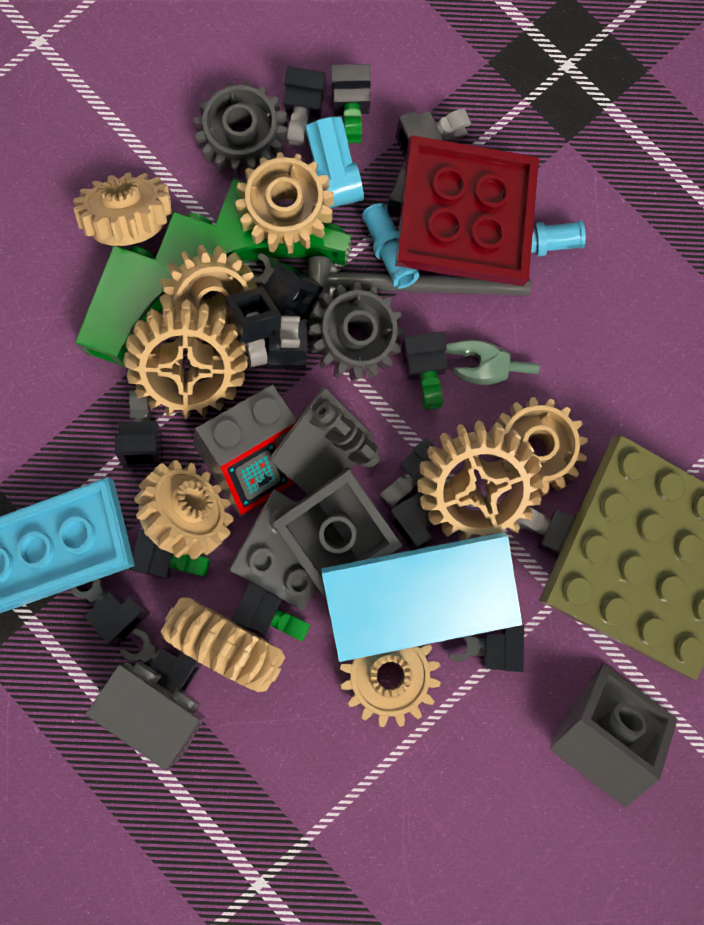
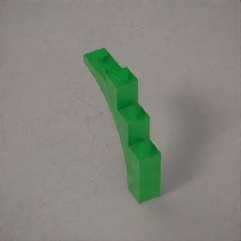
M233 179L215 226L202 215L189 213L188 216H184L174 212L156 259H153L154 256L139 247L130 246L128 250L117 246L113 247L75 343L87 355L125 367L124 356L128 352L126 348L127 338L130 334H134V325L138 320L147 322V312L151 308L158 313L163 311L159 297L167 293L163 292L160 280L172 279L167 266L169 263L180 267L184 263L181 257L183 251H186L191 258L198 256V246L203 245L208 255H213L215 248L219 245L224 249L226 258L235 252L241 258L242 264L259 261L258 255L262 253L273 258L308 259L310 257L322 256L331 259L333 264L346 266L351 252V236L347 235L337 225L322 223L325 235L320 238L311 234V247L308 249L299 241L294 243L293 253L288 254L285 244L281 243L278 244L274 252L269 251L268 239L266 238L256 245L251 235L253 229L243 231L240 218L243 215L237 214L235 201L242 199L238 195L237 185L244 182Z

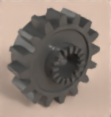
M244 81L243 85L233 86L229 82L226 83V88L219 92L213 89L208 103L200 102L199 107L202 116L194 117L195 128L198 132L195 134L198 148H203L202 153L207 163L215 160L218 172L222 173L230 166L232 167L234 177L239 178L242 169L251 168L255 170L256 166L260 164V158L264 157L267 160H271V155L277 157V153H283L281 143L288 142V131L284 127L287 125L285 111H279V99L276 96L270 99L267 97L265 87L261 86L259 89L250 87L249 82ZM240 126H242V128H245V126H247L248 128L246 131L243 132L235 131V128L237 127L239 129Z
M357 282L352 285L348 292L342 285L337 286L333 291V298L325 294L318 301L321 308H314L309 315L317 324L307 329L308 336L317 337V342L309 348L310 352L317 353L321 351L324 355L319 366L323 368L332 363L335 366L333 376L336 378L340 377L347 370L349 371L351 381L360 379L362 370L368 379H371L378 374V367L383 370L390 367L393 363L388 355L395 356L401 352L402 347L395 342L396 339L405 334L404 329L397 327L396 320L401 317V313L393 312L389 306L392 299L390 297L384 299L377 295V288L374 286L369 291H364L360 283ZM348 324H357V327L361 328L364 337L362 341L355 340L350 336L347 328Z

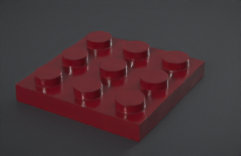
M411 135L407 148L395 266L524 286L529 281L539 157Z

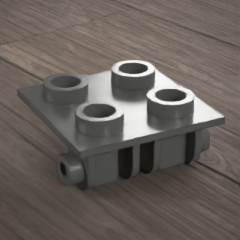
M322 387L268 460L302 490L310 494L347 467L351 470L355 464L363 467L375 466L380 460L379 447L372 442L375 436L326 388Z
M273 490L229 570L304 611L317 586L272 524L297 503L278 491Z

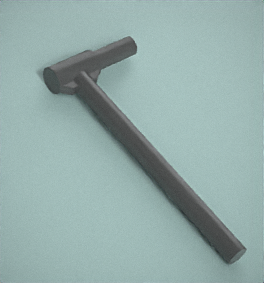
M322 256L310 257L307 262V276L313 278L324 287L310 309L309 315L314 308H321L318 301L325 294L333 298V291L337 286L342 285L346 290H350L355 282L360 283L364 291H369L374 286L377 288V291L520 296H529L531 292L530 278L524 286H517L461 276L419 275L418 280L414 284L398 289L393 286L389 274L337 273V267L331 262V259ZM309 317V327L317 324V322ZM309 336L308 344H315L317 337Z

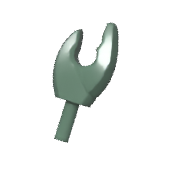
M466 339L446 344L447 349L445 353L460 354L464 357L474 356L478 359L479 366L476 368L457 367L452 370L458 378L471 384L492 385L507 380L509 371L539 374V363L510 361V352L485 340Z

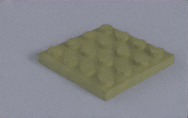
M622 435L612 436L539 601L685 678L697 681L704 665V482Z

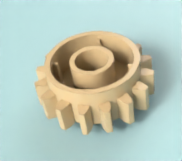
M279 152L277 157L271 160H267L264 157L260 158V166L255 170L251 168L246 169L247 184L238 183L237 191L242 199L235 201L237 214L243 215L240 218L243 231L253 229L251 235L256 245L266 238L268 239L269 251L274 252L278 244L281 243L285 244V248L288 254L293 253L295 242L300 241L308 249L311 247V234L320 238L325 235L322 222H332L333 210L329 207L334 205V193L327 190L329 188V177L327 175L318 177V164L316 162L307 165L301 161L300 154H296L294 158L284 157L282 152ZM281 198L282 200L285 198L290 200L291 198L294 204L288 207H280L276 205V202H279Z
M131 172L119 179L110 175L107 182L104 183L93 181V189H81V197L74 198L73 200L75 206L73 210L79 229L84 230L85 236H92L96 241L111 246L132 245L153 237L167 223L166 216L172 215L167 184H161L159 177L149 180L147 173H143L137 178H132Z
M203 245L198 246V256L191 258L186 251H183L181 257L184 263L180 267L169 263L167 266L172 279L160 280L163 292L167 293L159 297L162 308L169 301L175 310H181L182 303L187 299L191 304V310L198 311L199 307L206 302L209 306L208 315L212 317L214 314L222 311L225 315L224 325L228 324L225 296L258 288L254 280H251L254 275L247 264L242 265L241 258L235 252L226 258L224 249L219 245L215 248L213 255H208ZM216 291V296L213 295L212 299H201L207 292ZM196 337V339L202 343L203 339Z
M532 397L524 409L518 402L511 406L512 418L502 413L496 421L502 425L504 435L511 430L517 431L521 437L520 443L528 442V438L534 437L539 438L541 441L543 440V443L546 444V456L532 455L538 457L542 465L538 474H541L544 479V487L538 489L537 492H539L540 496H545L548 493L549 484L557 492L566 487L563 476L569 480L577 478L579 472L573 465H581L586 461L587 456L579 451L581 447L588 443V439L579 437L577 430L581 427L582 422L580 420L572 422L568 417L570 408L566 407L561 411L554 408L553 399H549L545 405H538L536 398ZM488 454V456H491V457H499V456H496V455H490V454ZM499 457L502 463L508 462L506 459Z
M174 460L168 467L163 463L159 464L139 484L141 491L134 498V501L139 504V512L136 514V517L140 519L146 536L161 550L173 553L178 558L181 555L189 554L191 559H196L202 553L210 554L230 535L231 532L227 526L233 522V516L224 512L231 505L230 501L221 499L218 495L222 490L220 485L212 486L209 483L210 473L207 471L201 476L196 474L195 464L190 463L184 470L178 460Z
M430 644L420 648L416 646L353 659L352 664H341L340 670L350 673V679L340 684L341 689H353L355 693L347 702L348 705L354 707L361 703L364 706L361 718L365 721L373 713L378 714L380 727H385L388 716H394L399 727L404 726V714L408 712L417 719L421 718L422 715L418 705L421 701L425 704L433 705L435 701L427 694L428 688L440 687L441 684L440 681L430 678V671L439 668V662L427 661L425 657L432 650V646ZM387 662H395L402 670V680L394 688H384L377 680L378 669Z

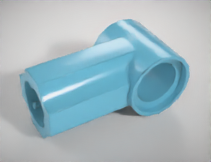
M328 117L307 124L305 129L313 162L318 164L317 175L318 177L322 175L329 177V188L327 190L334 193V205L329 208L364 200L360 173L356 162L352 163L342 117Z

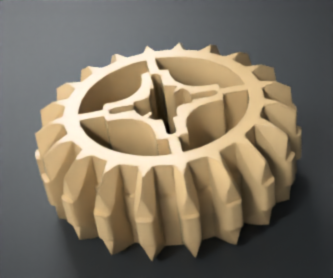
M187 299L182 303L181 310H175L174 306L168 301L164 304L163 315L151 308L147 312V322L142 320L136 322L133 330L134 334H130L127 338L126 348L128 352L124 356V365L126 368H129L127 372L129 384H136L135 392L138 398L149 396L148 404L151 410L162 404L165 406L167 417L176 409L182 410L185 420L190 416L191 410H197L204 418L208 413L209 405L221 411V408L224 406V398L234 400L236 387L242 386L245 381V373L243 371L247 368L248 361L247 356L244 354L245 343H240L236 339L238 330L233 323L224 325L225 315L222 311L211 317L208 315L209 306L206 302L199 307L198 311L191 310V304ZM179 336L172 343L161 344L160 348L155 347L165 339ZM196 337L205 340L211 345L202 344ZM184 348H187L188 359H190L189 372L185 371V362L183 361ZM209 377L208 379L202 382L196 383V381H198L201 378Z
M479 420L474 425V432L467 433L465 426L459 424L457 426L459 437L452 439L446 433H442L440 440L443 449L429 446L427 453L431 461L420 463V473L424 477L417 481L418 491L423 493L420 498L421 506L425 510H430L428 516L433 525L442 523V532L447 537L458 530L459 540L462 541L469 539L472 534H475L477 538L487 534L502 533V530L506 528L518 533L520 526L517 520L519 518L532 521L533 513L529 506L541 505V496L536 490L544 487V479L541 474H538L542 465L538 457L532 456L534 449L529 442L520 443L521 437L515 430H511L504 435L502 425L497 422L488 433L483 422ZM478 455H496L506 459L508 462L502 463L501 460L486 462ZM464 460L465 464L462 471L450 477L451 482L445 484L451 470ZM475 469L479 471L481 479L485 481L486 496L482 495L480 487H476ZM511 489L510 493L500 503L496 504L498 497ZM475 505L481 510H468L461 508V506Z
M180 598L165 618L166 623L161 633L166 642L172 644L173 647L184 652V654L195 659L197 662L216 671L227 679L235 681L241 686L243 685L256 692L267 691L281 671L280 667L285 659L281 649L191 598Z

